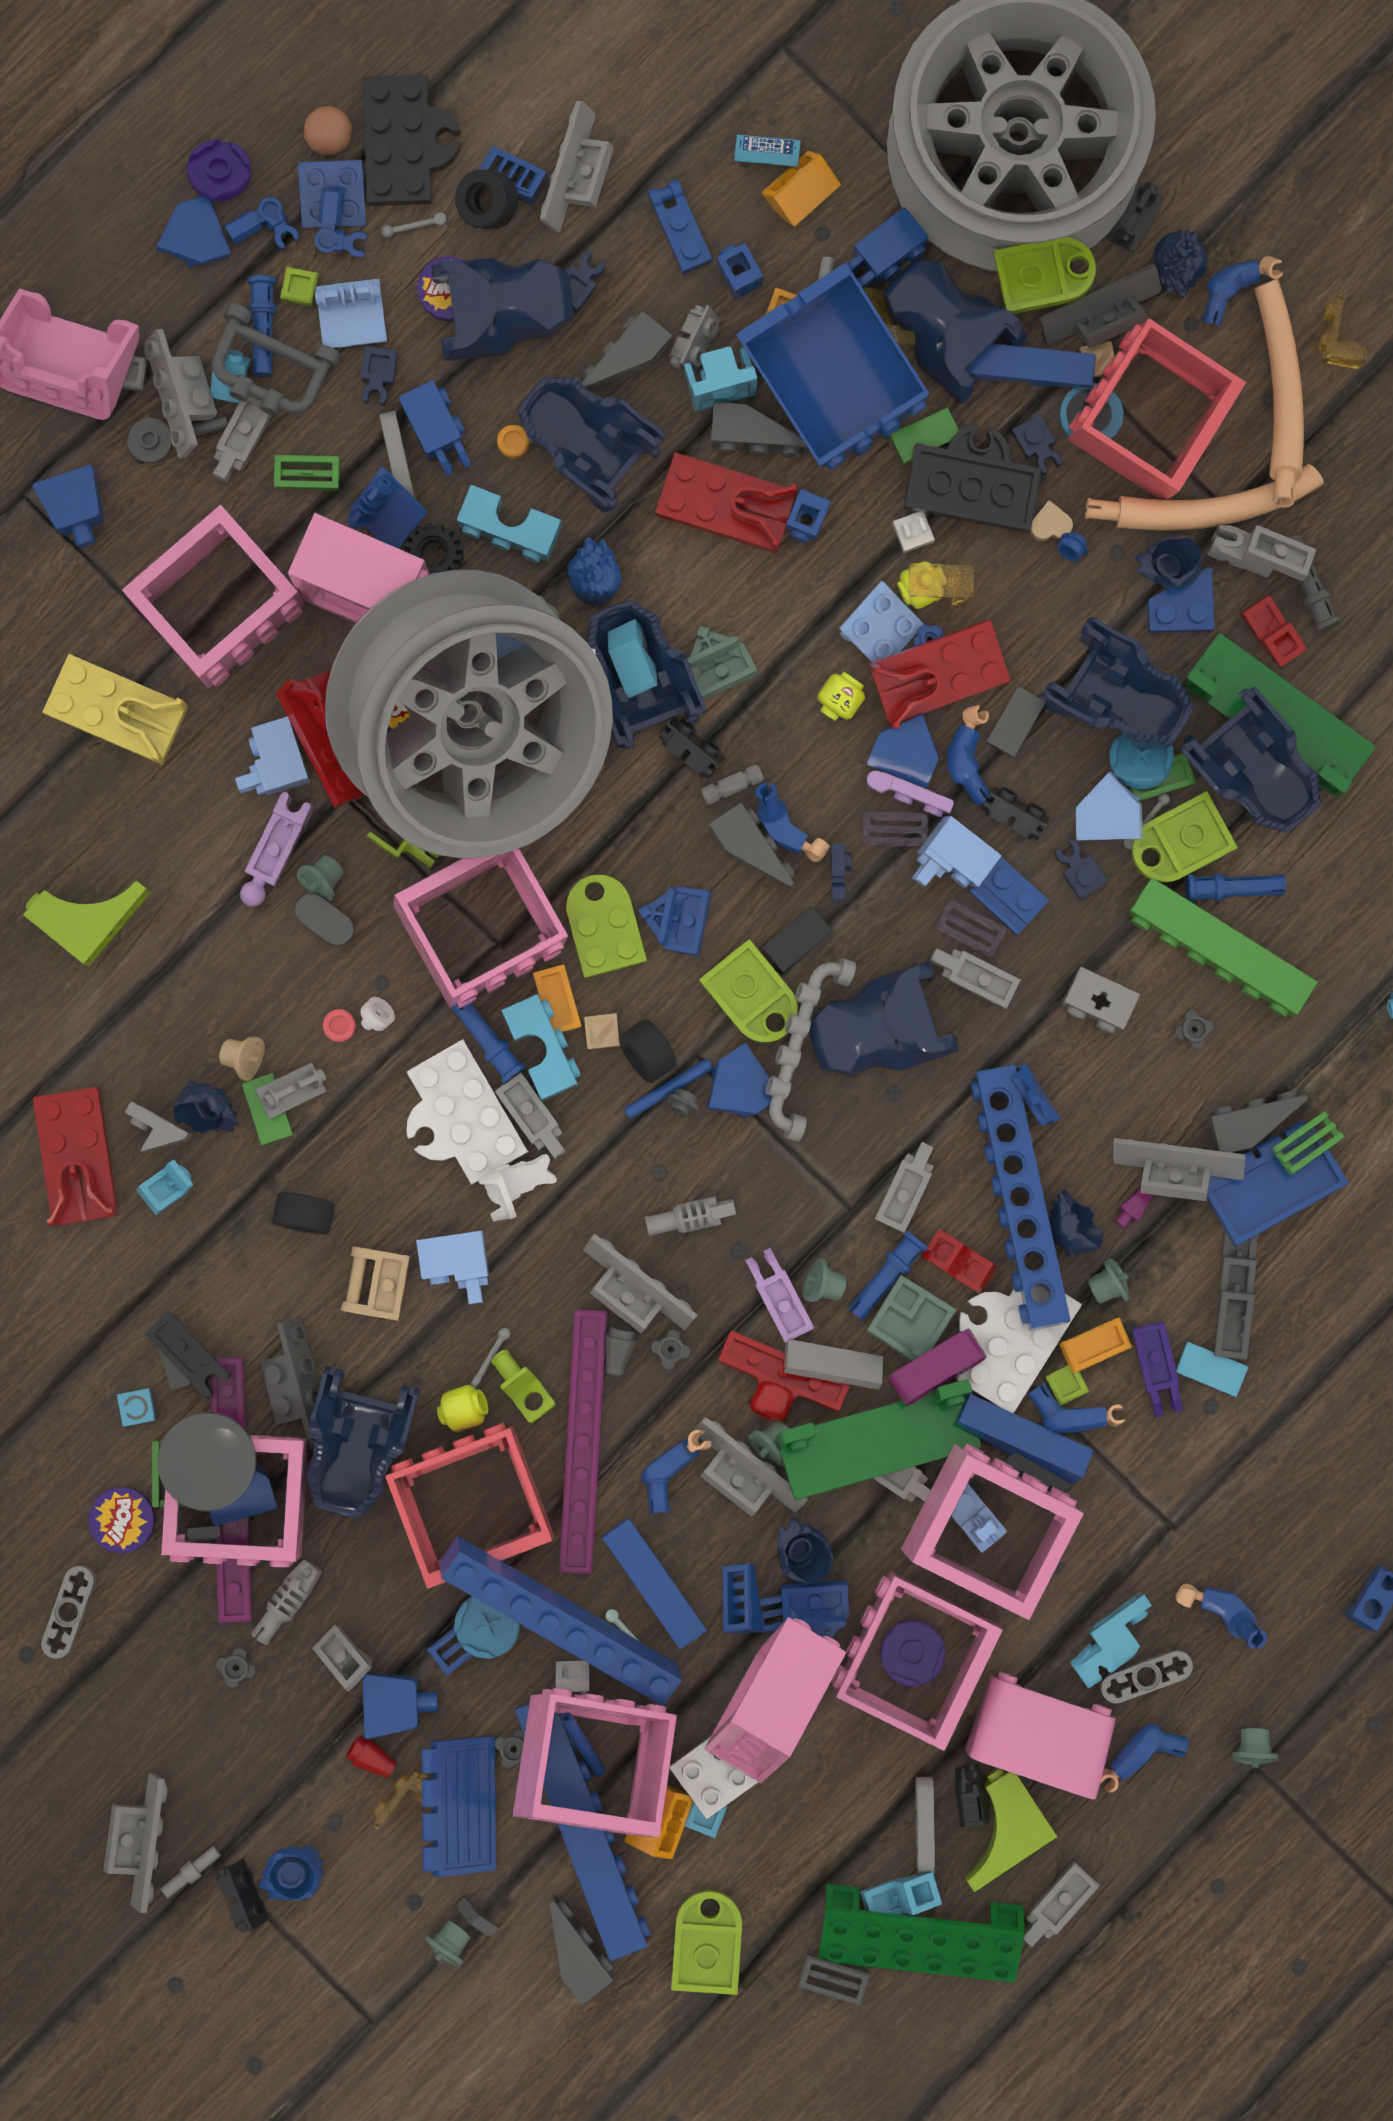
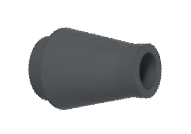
M612 1325L609 1332L605 1333L606 1373L618 1376L624 1375L625 1368L638 1340L635 1338L636 1330Z

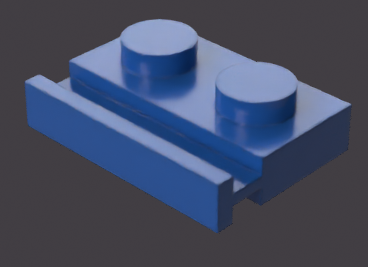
M1002 857L997 861L980 886L973 887L969 892L1016 936L1049 901Z

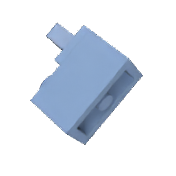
M288 716L251 728L254 737L249 738L250 747L254 757L260 756L261 759L255 760V765L249 766L251 773L235 778L240 793L256 789L258 795L266 793L270 796L311 783L295 730Z
M945 816L918 850L919 857L917 861L921 865L912 879L921 886H926L934 875L941 878L945 872L951 871L953 874L950 877L962 887L966 888L968 885L979 887L1002 855L955 818Z
M483 1231L416 1240L423 1280L430 1279V1285L450 1282L449 1276L454 1275L455 1281H458L459 1289L467 1288L469 1305L483 1303L481 1286L488 1285V1277L490 1276Z
M967 1483L951 1517L976 1548L983 1553L1006 1534L1007 1530Z

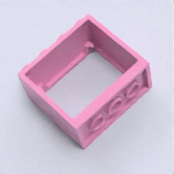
M219 505L122 589L132 604L208 689L212 685L217 687L226 681L230 676L228 671L237 664L241 666L249 661L254 655L253 650L261 643L265 645L272 641L279 633L277 629L286 621L288 623L295 621L302 614L303 610L301 608L305 605L299 592L222 505ZM231 536L276 586L275 591L272 593L274 596L206 655L204 653L196 655L152 603L225 539Z
M314 513L288 571L303 601L354 623H357L373 605L390 592L410 581L430 575L425 560L317 513Z
M519 848L505 854L484 858H463L395 894L393 907L450 1008L456 1004L459 1008L467 1006L477 999L475 996L484 989L490 993L505 984L504 981L513 973L516 977L526 974L533 969L532 965L541 958L547 962L562 953L561 950L564 948L568 937ZM497 865L499 868L504 867L541 932L538 935L541 942L470 982L461 984L459 979L452 983L415 918V915L420 912L418 907Z
M250 1435L256 1452L284 1453L283 1459L288 1460L284 1540L278 1539V1546L211 1544L185 1541V1534H177L179 1502L165 1490L161 1555H170V1561L190 1562L194 1557H203V1563L223 1564V1561H227V1558L237 1559V1565L256 1566L257 1563H260V1560L270 1561L271 1567H290V1565H293V1562L300 1559L302 1555L308 1457L307 1438Z
M966 1443L964 1448L954 1444L901 1550L913 1563L1030 1620L1084 1513L1076 1507L1078 1501L1071 1498L1069 1494L1055 1487H1052L1050 1492L1047 1491L1048 1486L1041 1483L1039 1479L1025 1472L1022 1477L1018 1476L1020 1472L1000 1459L995 1458L993 1463L990 1462L989 1456L983 1454V1451ZM974 1474L1055 1513L1016 1592L935 1552L936 1549L934 1548L969 1479L973 1478Z
M890 1571L888 1577L882 1575L874 1593L878 1598L874 1606L868 1605L862 1615L860 1623L863 1629L859 1637L853 1635L847 1646L846 1653L849 1658L845 1666L839 1665L832 1678L833 1690L837 1698L945 1751L1003 1629L997 1623ZM903 1593L973 1626L972 1634L976 1636L936 1720L931 1718L929 1722L859 1688L860 1682L855 1680L858 1669L890 1603L895 1596L901 1599Z
M788 1617L759 1648L704 1750L762 1783L791 1757L841 1664L846 1651L840 1648V1644L836 1640L828 1636L821 1637L812 1632L811 1627L806 1622L797 1618L792 1620Z
M557 1688L552 1690L543 1689L542 1694L531 1695L513 1816L628 1835L660 1837L677 1715L666 1713L667 1707L647 1704V1706L636 1705L635 1708L634 1701L623 1699L605 1700V1703H603L604 1696L574 1694V1697H572V1691ZM569 1712L577 1717L640 1727L627 1818L541 1804L554 1713L564 1714Z

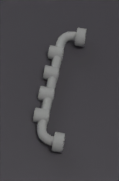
M841 958L838 963L828 962L821 964L813 971L808 984L801 982L797 988L795 1001L802 1004L798 1015L790 1014L787 1019L785 1032L792 1034L789 1045H780L775 1062L782 1065L778 1077L771 1076L765 1090L767 1095L772 1096L769 1108L771 1120L778 1128L784 1130V1137L799 1142L806 1128V1117L792 1113L787 1118L783 1115L782 1107L784 1100L787 1099L790 1093V1081L794 1069L798 1066L801 1058L800 1050L803 1040L810 1030V1018L820 998L822 981L826 976L833 975L834 983L846 987L849 986L856 970V963Z

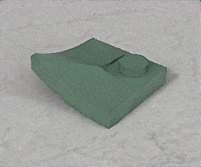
M900 1275L866 1332L912 1362L933 1349L957 1309Z

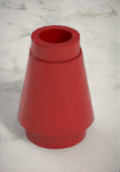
M361 1735L354 1739L345 1758L351 1761L350 1765L383 1776L386 1779L390 1776L397 1763L371 1738L365 1739Z

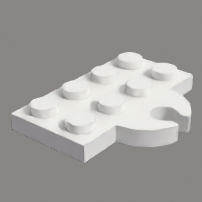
M463 1039L407 1071L422 1098V1101L412 1109L407 1119L408 1139L414 1138L417 1131L423 1127H428L434 1132L433 1142L427 1146L419 1145L414 1149L417 1153L430 1160L445 1161L456 1157L472 1185L478 1182L479 1178L487 1176L498 1166L507 1165L528 1153Z
M1035 1286L1032 1288L1031 1296L1034 1301L1044 1303L1048 1300V1292L1044 1287ZM1013 1288L1009 1296L999 1292H983L967 1301L971 1306H980L986 1311V1320L981 1325L973 1324L968 1314L960 1312L959 1333L966 1329H971L987 1358L956 1378L958 1381L969 1379L973 1391L1011 1413L1015 1412L1071 1323L1070 1321L1067 1324L1029 1331L1028 1324L1022 1325L1018 1305H1023L1021 1291L1015 1292ZM1065 1294L1072 1321L1082 1304Z

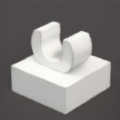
M916 512L893 521L892 525L903 553L934 543L935 539L925 513Z
M585 1661L556 1662L557 1689L580 1692V1695H584L586 1691H589V1663Z

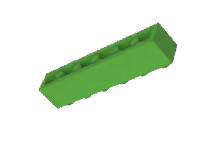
M1153 878L1147 881L1127 913L1133 918L1131 922L1135 926L1147 932L1149 928L1160 934L1159 940L1173 949L1179 946L1188 952L1186 955L1188 959L1200 966H1203L1204 963L1215 969L1214 975L1227 983H1231L1232 980L1243 987L1241 991L1245 995L1256 1001L1262 998L1271 1004L1269 1009L1283 1018H1286L1287 1015L1290 1017L1298 1015L1318 981Z

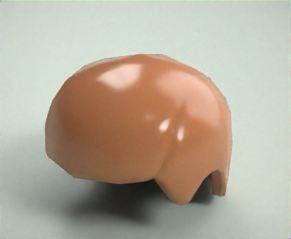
M333 106L318 107L308 115L305 121L304 139L311 150L323 156L337 155L350 144L353 125L349 117L342 110Z

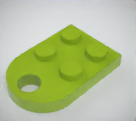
M1070 237L1043 243H1028L994 250L993 252L1004 308L1012 314L1067 304L1080 299L1091 288L1096 273L1095 260L1089 248L1082 242ZM1075 260H1082L1087 264L1088 270L1084 274H1075L1070 269V264Z
M1206 791L1146 823L1143 826V837L1133 840L1131 851L1133 862L1137 870L1149 880L1153 878L1160 883H1171L1229 854L1238 847L1209 793ZM1152 849L1158 853L1159 862L1156 866L1150 867L1143 863L1142 853L1144 850Z
M606 875L588 876L575 884L568 895L566 910L584 978L647 962L631 900L625 887L616 879ZM593 883L600 884L604 888L603 897L597 901L589 900L585 895L586 888Z
M750 939L699 979V982L738 1030L752 1041L771 1043L783 1038L788 1034L785 1032L788 1017L790 1014L797 1015L798 1013L797 1001H795L793 992ZM779 1014L784 1018L785 1026L781 1031L772 1032L767 1028L766 1019L769 1015Z
M711 1889L701 1890L687 1897L681 1904L676 1917L671 1990L738 1995L742 1918L737 1904L725 1893ZM715 1899L719 1903L720 1909L716 1915L706 1916L702 1913L700 1906L704 1900Z

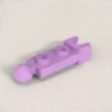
M283 792L280 795L273 810L274 813L244 871L254 877L252 881L244 884L240 891V898L247 906H258L264 901L266 895L265 883L276 886L303 829H305L313 813V805L307 802L302 805L299 811L290 812L289 806L292 799L287 792Z

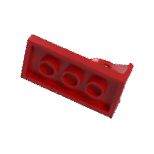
M675 452L655 516L778 554L786 524L797 495L798 486L792 483L791 487H784Z
M990 619L868 663L886 720L893 729L900 728L902 721L919 714L932 711L1011 681Z
M330 669L327 672L299 682L293 679L288 680L276 692V695L334 808L366 795L352 783L342 770L331 747L325 716L326 691L331 673Z
M99 1087L33 1097L51 1218L47 1219V1224L49 1226H60L119 1216Z

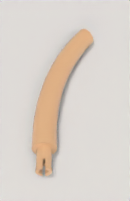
M1277 278L1255 287L1254 291L1267 341L1273 388V442L1270 463V477L1275 480L1273 504H1276L1277 507L1286 508L1294 504L1295 482L1302 477L1304 415L1297 350L1287 306Z
M1310 464L1302 467V477L1295 482L1294 501L1324 484L1320 473ZM1275 481L1240 493L1196 500H1156L1120 496L1119 501L1114 502L1087 498L1085 519L1116 521V528L1157 531L1192 530L1244 521L1281 507L1273 504Z

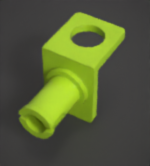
M368 832L366 835L368 839L393 857L398 858L401 852L405 853L407 851L427 865L428 868L433 865L435 860L426 855L425 852L435 859L439 856L438 854L421 849L405 839L395 850L372 832Z
M507 1349L500 1351L491 1359V1363L505 1380L500 1385V1388L513 1400L529 1423H534L555 1407L554 1400L538 1378L527 1367L521 1369ZM531 1393H539L543 1398L542 1406L535 1411L528 1410L525 1405V1400Z

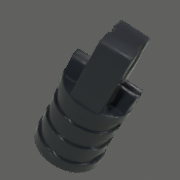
M971 1764L956 1767L955 1794L959 1810L960 1827H975L989 1824L985 1789L978 1765Z

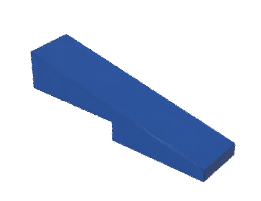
M991 344L965 371L973 380L1028 382L1029 386L1093 388L1096 355Z
M972 1394L966 1397L955 1423L1009 1455L1017 1452L1070 1484L1084 1477L1094 1451L1087 1446Z
M629 1517L602 1535V1539L680 1650L707 1631L702 1620L671 1579L662 1563Z

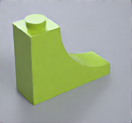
M135 881L127 890L110 900L95 904H75L58 899L43 890L41 894L37 892L29 899L25 906L28 910L23 915L81 963L90 967L151 892L138 881Z
M997 1767L986 1775L988 1780L983 1783L993 1807L994 1825L992 1837L981 1860L971 1871L964 1875L974 1892L1057 1838V1835L1017 1774Z

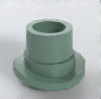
M324 855L312 866H301L297 870L296 875L301 885L309 892L317 894L327 901H332L335 898L333 888L343 876L344 871L338 862Z
M819 1257L804 1281L802 1288L804 1300L812 1303L820 1298L838 1301L845 1291L846 1276L831 1270L827 1266L826 1260Z
M1110 1258L1105 1260V1268L1102 1272L1088 1279L1089 1286L1096 1300L1100 1304L1120 1296L1123 1297L1125 1302L1130 1300L1126 1281L1129 1278L1127 1273H1123L1115 1260Z
M776 1420L765 1431L754 1430L748 1436V1443L753 1451L762 1459L782 1467L784 1464L775 1437L781 1431L789 1428Z
M1262 1728L1241 1729L1239 1752H1232V1759L1241 1764L1252 1765V1768H1259V1765L1277 1761L1278 1754H1272V1748L1270 1747L1269 1730Z
M448 1920L440 1932L436 1933L433 1938L427 1934L424 1939L437 1954L434 1958L438 1962L443 1959L452 1966L461 1967L463 1961L459 1957L471 1937L459 1926Z

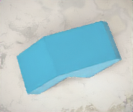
M634 619L608 631V651L627 697L631 698L657 686L656 665L643 648L642 627L638 621Z
M933 1872L888 1880L859 1891L865 1911L915 1915L942 1905Z

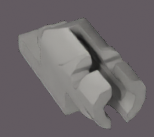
M1219 524L1210 541L1213 543L1207 549L1206 555L1219 561L1227 560L1229 565L1245 569L1264 578H1267L1273 570L1304 581L1308 576L1316 549L1259 525H1256L1253 531L1249 533L1234 526Z

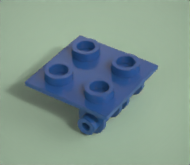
M362 160L298 162L302 228L322 227V223L318 222L321 189L323 188L344 192L340 225L335 227L366 226L363 182L365 181V173Z
M382 466L349 509L351 512L348 515V525L353 529L366 526L378 540L400 549L410 533L414 531L427 514V511Z

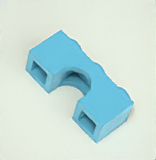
M470 485L457 517L458 527L462 529L461 533L479 540L480 536L492 540L491 544L494 547L504 551H509L510 548L520 551L523 558L534 563H539L540 560L549 561L562 529L560 519L531 508L524 523L516 527L505 526L498 519V514L503 504L501 496Z
M536 994L501 1010L515 1041L518 1042L524 1038L534 1036L541 1038L546 1045L547 1052L543 1062L528 1070L541 1100H547L579 1085L576 1078L581 1076V1073L574 1058L568 1060L563 1048L567 1047L568 1044L561 1029L559 1028L555 1031L549 1019L555 1015L547 999L541 1001L539 995Z

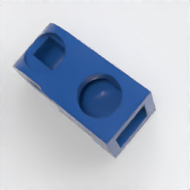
M1378 1565L1372 1571L1365 1587L1361 1589L1355 1602L1349 1606L1344 1616L1369 1632L1378 1631L1393 1604V1572Z

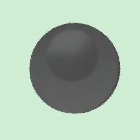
M201 1412L182 1419L168 1431L161 1443L157 1463L161 1482L176 1501L192 1509L210 1511L226 1507L244 1494L253 1480L257 1458L254 1443L240 1423L224 1414Z

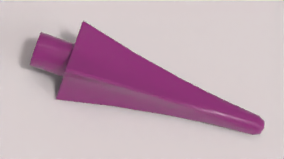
M1140 1188L1117 1208L1121 1213L1114 1222L1122 1229H1125L1131 1221L1135 1224L1136 1221L1140 1220L1153 1194L1141 1193Z

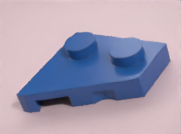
M1206 568L1201 571V575L1197 576V580L1191 585L1178 589L1169 588L1148 599V633L1213 632L1212 568Z

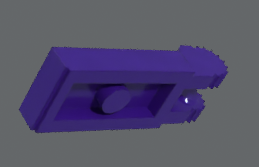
M1164 1321L1132 1328L1131 1332L1146 1393H1149L1155 1418L1163 1415V1407L1159 1399L1158 1390L1169 1388L1172 1409L1175 1413L1183 1411L1178 1390L1180 1384Z

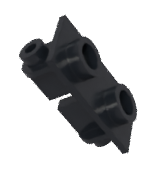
M1146 182L1145 186L1136 184L1134 194L1123 216L1107 235L1106 239L1135 253L1164 199L1163 196L1156 193L1158 187L1151 182Z
M675 718L669 721L666 725L672 730L666 727L659 735V738L663 740L662 745L678 758L683 755L686 749L691 752L684 763L701 777L705 775L709 778L716 770L712 764L717 766L726 759L720 754L721 750L715 743L707 739L704 741L695 733V727L684 719L679 720Z
M994 786L989 794L994 800L987 798L981 808L986 811L985 815L1003 825L1007 823L1010 816H1013L1016 820L1011 827L1012 830L1029 840L1031 838L1038 840L1044 830L1039 827V824L1046 827L1050 817L1045 815L1046 811L1034 803L1030 802L1028 805L1017 799L1018 795L1014 791L1002 786L999 789Z
M244 1858L231 1866L227 1865L216 1870L218 1874L216 1880L224 1899L233 1896L236 1898V1902L227 1905L235 1928L239 1927L241 1933L248 1930L253 1931L266 1922L268 1917L265 1905L258 1895L253 1882V1875L250 1869L247 1868Z

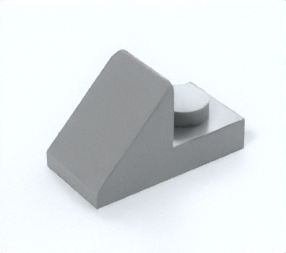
M133 1101L130 1102L125 1113L132 1116L130 1123L146 1132L149 1127L153 1128L141 1152L147 1153L190 1140L193 1135Z
M334 1625L312 1648L348 1692L372 1668V1657L359 1650L343 1629L337 1625Z

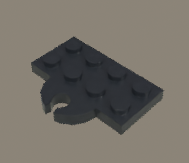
M427 75L363 77L367 205L432 204L431 172L443 170L452 164L461 149L460 142L453 141L447 146H442L437 143V137L443 132L460 135L461 132L457 122L445 110L429 106Z
M971 424L960 429L949 441L947 449L918 443L914 445L903 509L1024 533L1031 531L1041 468L1010 462L1009 446L1005 438L995 428L990 426L986 432L989 444L986 449H978L972 442L973 435L978 431V424Z

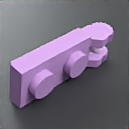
M872 770L866 779L867 785L872 790L875 789L879 793L891 790L895 792L894 799L909 805L912 804L913 800L925 804L924 811L938 817H942L943 812L950 814L954 805L953 800L885 772L881 773L880 770Z
M771 1248L764 1250V1257L768 1265H771L775 1275L764 1280L757 1262L752 1257L745 1261L757 1282L755 1285L784 1342L787 1343L788 1339L792 1340L814 1329V1326L785 1270L782 1271Z

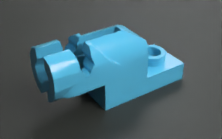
M1141 1592L1087 1629L1095 1644L1091 1645L1089 1643L1070 1661V1664L1087 1688H1091L1102 1680L1099 1674V1666L1102 1665L1108 1672L1113 1673L1137 1653L1140 1645L1125 1625L1128 1622L1134 1625L1148 1615L1146 1609L1152 1605Z

